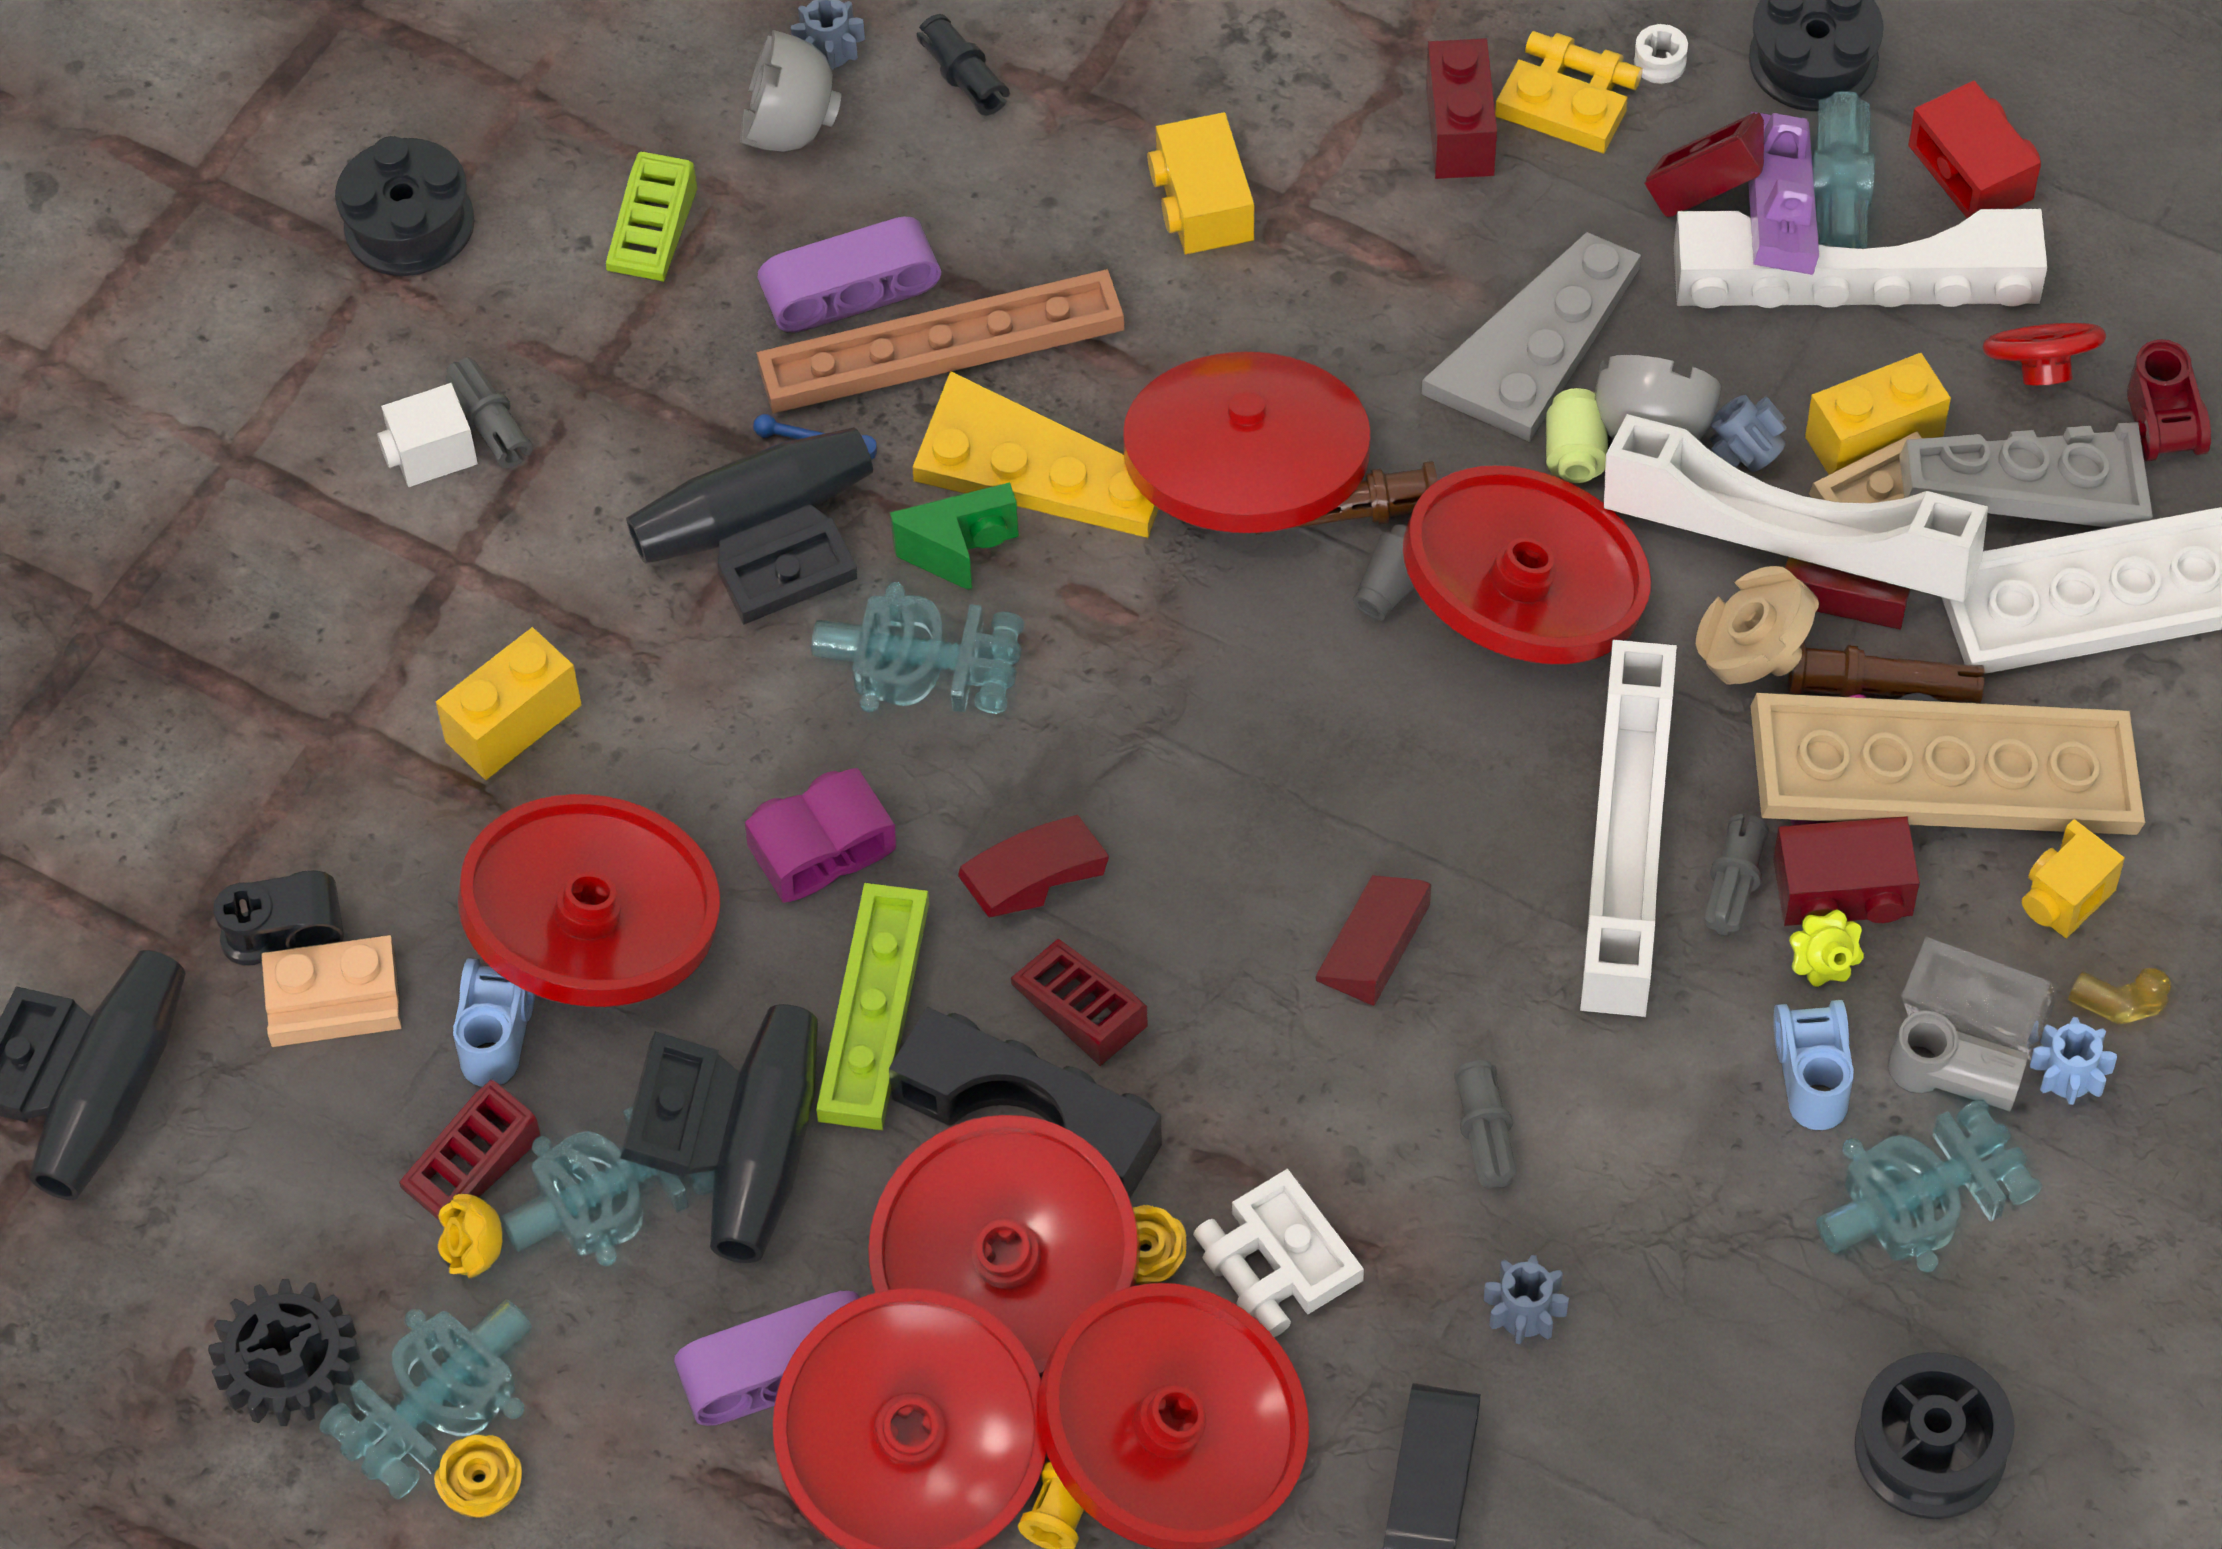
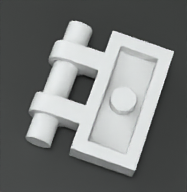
M1288 1169L1232 1202V1215L1241 1225L1240 1227L1225 1234L1215 1219H1209L1200 1224L1193 1233L1196 1240L1205 1250L1203 1255L1204 1262L1215 1276H1224L1239 1296L1236 1303L1237 1306L1257 1319L1273 1337L1283 1333L1291 1323L1279 1306L1282 1300L1293 1295L1305 1312L1310 1314L1363 1281L1364 1268ZM1258 1249L1274 1269L1273 1273L1261 1280L1245 1261L1246 1256Z

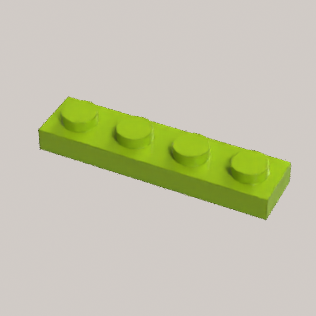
M864 883L816 1108L818 1122L883 1131L891 1094L889 1067L900 1050L929 908L928 891Z

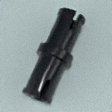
M936 14L927 18L919 27L924 33L917 32V40L941 65L940 72L942 77L951 86L959 87L981 115L988 116L1001 110L1007 103L1001 95L1009 97V88L985 64L986 58L983 51L975 43L966 42L945 15Z

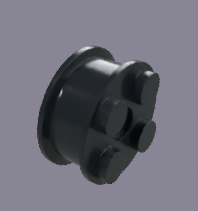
M1760 0L1754 13V36L1749 51V64L1754 79L1761 89L1774 100L1799 110L1829 111L1854 102L1870 88L1878 70V50L1881 46L1884 30L1879 7L1874 0Z
M384 137L377 141L375 145L357 154L345 166L338 178L335 200L339 215L344 222V234L347 245L358 261L374 271L394 276H411L435 270L455 258L466 246L472 235L474 211L470 198L467 195V182L463 167L449 150L437 143L418 138Z
M1926 1352L1906 1356L1884 1368L1871 1382L1866 1391L1854 1443L1859 1470L1868 1486L1880 1499L1908 1515L1926 1519H1945L1968 1513L1984 1503L1993 1494L2002 1479L2014 1438L2013 1411L1999 1383L1977 1364L1956 1355L1939 1352Z

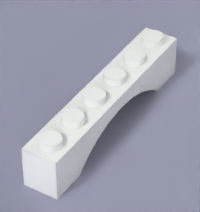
M1980 209L1959 225L1930 238L1899 246L1856 249L1819 245V258L1813 275L1753 265L1751 218L1739 211H1678L1674 240L1677 306H1699L1702 308L1758 305L1764 308H1774L1781 305H1819L1822 307L1881 305L1884 307H1896L1903 304H1940L1947 307L1962 304L2019 306L2022 304H2040L2047 271L2041 209Z
M1629 414L1626 415L1606 453L1604 508L1960 602H1964L1982 562L1988 506L1929 491L1903 499L1877 503H1840L1801 496L1768 485L1736 469L1707 449L1686 429Z
M1613 640L1580 1011L1646 1017L1651 980L1661 824L1677 645Z

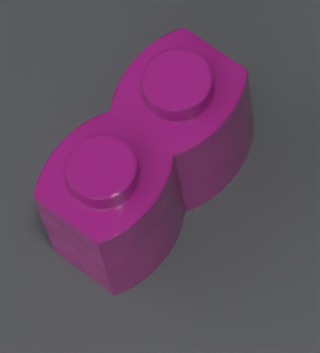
M858 768L842 772L830 771L816 778L802 795L785 799H770L758 806L752 816L745 821L747 846L783 903L811 895L833 882L840 875L857 872L883 859L896 849L895 824Z

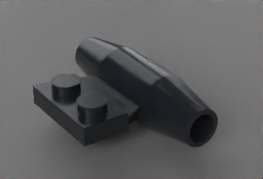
M855 427L782 442L689 479L626 518L627 526L634 546L645 564L719 548L718 574L744 625L857 579V566L833 518L827 517L816 507L872 474V460L861 434Z
M151 950L139 951L93 1013L92 1017L75 1003L74 999L18 986L15 987L0 1017V1116L28 1122L30 1118L46 1115L29 1174L30 1181L43 1192L64 1200H76L122 1138L166 1047L186 975L184 968L169 956Z
M779 1004L767 1010L740 1072L718 1054L719 1050L655 1031L649 1043L620 1159L681 1177L687 1174L714 1171L710 1248L718 1256L733 1262L754 1263L762 1259L793 1189L815 1096L818 1039L817 1017L810 1011L798 1006Z

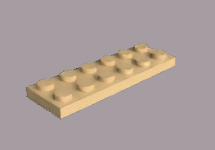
M1756 693L1751 704L1762 818L1843 822L1908 816L1909 825L2065 832L2066 826L2075 819L2092 833L2138 835L2145 824L2130 711Z

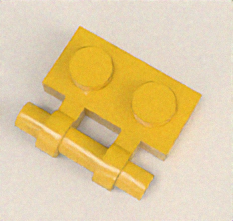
M1532 31L1526 44L1525 53L1542 58L1544 61L1541 66H1537L1518 59L1496 100L1495 116L1604 154L1627 110L1628 97L1613 92L1612 89L1615 84L1636 90L1642 77L1643 68L1623 62V55L1606 49L1600 54L1574 45V38L1556 33L1553 37ZM1568 67L1591 75L1593 78L1590 83L1563 75V72Z

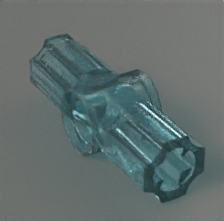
M1835 92L1831 97L1819 100L1817 112V150L1813 151L1812 157L1819 245L1867 249L1868 206H1871L1873 196L1875 154L1869 153L1871 134L1870 103L1861 100L1857 93Z

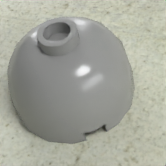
M775 30L772 31V36L768 35L759 55L748 90L752 91L750 109L756 112L754 114L747 109L743 111L740 128L741 144L776 152L796 150L812 142L822 124L829 127L833 126L840 107L841 93L832 90V69L826 56L813 44L796 36Z
M1616 355L1610 357L1608 365L1604 361L1600 364L1595 386V400L1601 420L1607 429L1608 435L1613 440L1627 414L1686 429L1697 440H1700L1710 428L1717 410L1721 391L1719 381L1705 371L1692 367L1691 377H1684L1672 371L1674 361L1641 355Z

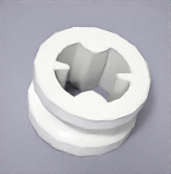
M1665 24L1652 25L1642 30L1636 39L1634 65L1643 68L1642 78L1652 83L1664 84L1673 82L1681 77L1685 71L1688 41L1686 36L1679 29ZM1658 49L1668 51L1665 58L1654 57Z

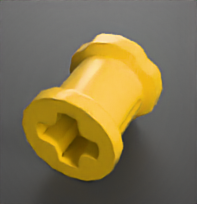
M1047 1462L1041 1472V1481L1044 1483L1032 1511L1023 1513L1018 1529L1026 1539L1044 1549H1075L1079 1540L1075 1530L1084 1509L1066 1490L1055 1473L1051 1462Z

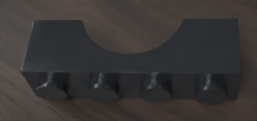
M927 1006L889 1067L892 1100L948 1126L953 1125L973 1111L990 1106L1009 1105L1030 1110L1048 1122L1055 1123L1072 1131L1097 1149L1110 1163L1125 1187L1129 1198L1133 1195L1162 1146L1161 1114L1155 1112L1154 1108L1141 1097L1130 1093L1116 1094L1097 1085L1094 1079L1084 1071L1071 1066H1066L1062 1069L1040 1059L1027 1045L1016 1040H1006L1004 1042L982 1032L973 1021L957 1013L945 1015Z

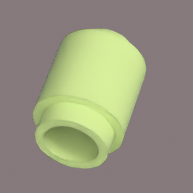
M1574 388L1557 394L1553 399L1552 405L1547 410L1546 465L1552 474L1567 482L1584 483L1605 471L1608 432L1601 420L1595 400V393L1587 389Z

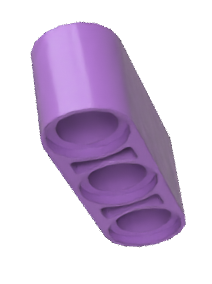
M904 216L780 253L763 263L758 270L757 278L779 329L795 333L918 296L936 285L941 276V269L920 222L913 217Z
M853 1291L830 1293L702 1337L681 1348L675 1355L674 1363L696 1422L705 1426L718 1425L774 1406L783 1373L800 1343L828 1315L860 1298L858 1293Z

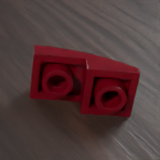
M1078 815L1036 826L990 847L961 865L958 877L990 918L1044 906L1049 887L1104 875L1109 855Z

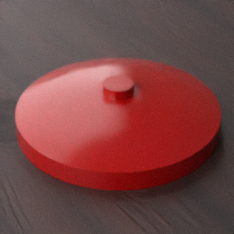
M1221 353L1197 358L1171 368L1156 377L1137 395L1127 412L1124 422V460L1128 474L1140 493L1160 510L1179 520L1216 531L1233 533L1271 532L1313 521L1337 508L1350 497L1363 480L1367 471L1370 457V425L1365 408L1354 392L1337 377L1318 366L1296 358L1272 353Z
M1494 465L1467 468L1451 473L1433 483L1419 498L1403 538V556L1407 573L1416 591L1427 606L1443 622L1465 638L1484 648L1511 658L1542 664H1572L1606 655L1612 652L1613 640L1626 641L1631 636L1649 600L1651 590L1649 564L1639 541L1630 528L1614 511L1605 509L1604 503L1587 491L1543 472L1520 467Z
M568 794L540 798L512 808L489 823L478 834L463 862L458 893V908L462 926L473 948L494 971L509 982L537 996L556 1002L587 1007H610L641 1002L665 993L683 982L699 967L708 954L714 940L720 910V893L715 872L702 849L686 832L669 819L641 805L617 798L591 794Z
M1021 1115L986 1116L965 1121L936 1134L920 1145L897 1168L879 1198L873 1215L868 1247L869 1268L875 1293L901 1288L932 1289L956 1295L982 1307L998 1318L1019 1339L1030 1355L1042 1380L1050 1354L1073 1321L1085 1309L1103 1297L1127 1287L1135 1286L1140 1261L1139 1229L1131 1200L1119 1176L1102 1154L1086 1140L1064 1127L1039 1118Z
M1172 1283L1142 1284L1113 1292L1085 1309L1073 1321L1056 1343L1042 1375L1038 1402L1039 1424L1042 1440L1055 1473L1074 1500L1091 1517L1119 1536L1137 1544L1154 1549H1215L1236 1542L1251 1534L1265 1523L1284 1503L1301 1474L1308 1448L1309 1419L1304 1391L1292 1362L1273 1335L1257 1319L1241 1307L1212 1292Z
M921 1288L891 1289L858 1298L840 1307L816 1325L800 1343L783 1373L776 1395L772 1427L774 1452L782 1481L790 1498L806 1520L826 1539L841 1549H979L1001 1533L1020 1513L1040 1477L1045 1462L1046 1449L1039 1424L1038 1402L1041 1384L1039 1373L1030 1355L1012 1331L994 1315L964 1298L942 1291Z

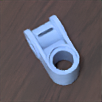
M472 958L466 960L462 971L460 1000L453 1025V1036L461 1070L465 1078L472 1084L483 1087L490 1079H493L501 1085L515 1075L519 1066L526 1025L532 1015L535 994L521 989L506 980L491 967L482 966L479 959ZM484 1043H496L488 1048H477Z
M1831 1000L1829 1007L1790 1010L1787 1004L1775 1005V1045L1779 1062L1782 1063L1792 1117L1800 1125L1811 1130L1823 1131L1834 1128L1843 1121L1847 1114L1854 1071L1849 1049V1029L1843 1000ZM1824 1085L1832 1090L1818 1091L1810 1086Z

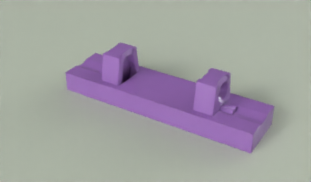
M1760 113L1764 119V166L1762 173L1758 177L1748 181L1753 265L1813 275L1819 258L1809 122L1805 118L1772 113V115Z

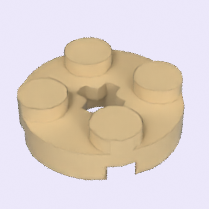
M1779 566L1759 568L1745 574L1734 582L1741 590L1734 594L1726 603L1718 596L1705 612L1696 635L1698 653L1706 660L1708 668L1725 684L1748 683L1763 678L1769 673L1775 676H1782L1793 670L1802 657L1800 646L1812 627L1815 612L1818 609V598L1789 570Z

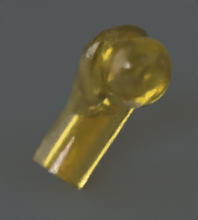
M2154 968L2143 969L2136 977L2135 982L2118 988L2082 971L2070 992L2068 1000L2114 1023L2126 1024L2158 1015L2169 1002L2167 995L2172 985L2169 977L2164 972Z

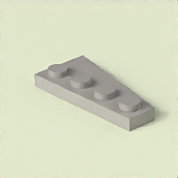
M1586 232L1422 380L1421 394L1530 442L1544 421L1554 397L1563 391L1639 271L1641 255Z
M2138 422L2118 423L2113 432L2094 433L2091 426L2067 427L2064 435L2036 437L2034 430L2014 431L2010 433L2007 440L1986 441L1980 434L1906 440L1899 456L1904 498L1929 491L1988 506L1987 513L2107 528L2150 521L2153 517Z

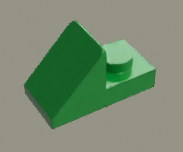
M1010 482L890 512L893 548L896 557L968 590L972 589L968 550L977 547L991 548L1005 540L1019 537L1017 502Z

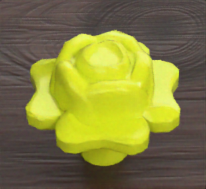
M1834 910L1825 916H1806L1803 920V931L1793 933L1789 939L1794 951L1792 970L1798 975H1807V980L1815 987H1819L1830 980L1847 981L1851 976L1850 965L1860 964L1864 959V953L1859 945L1862 932L1861 926L1854 921L1847 922L1845 914L1839 910Z

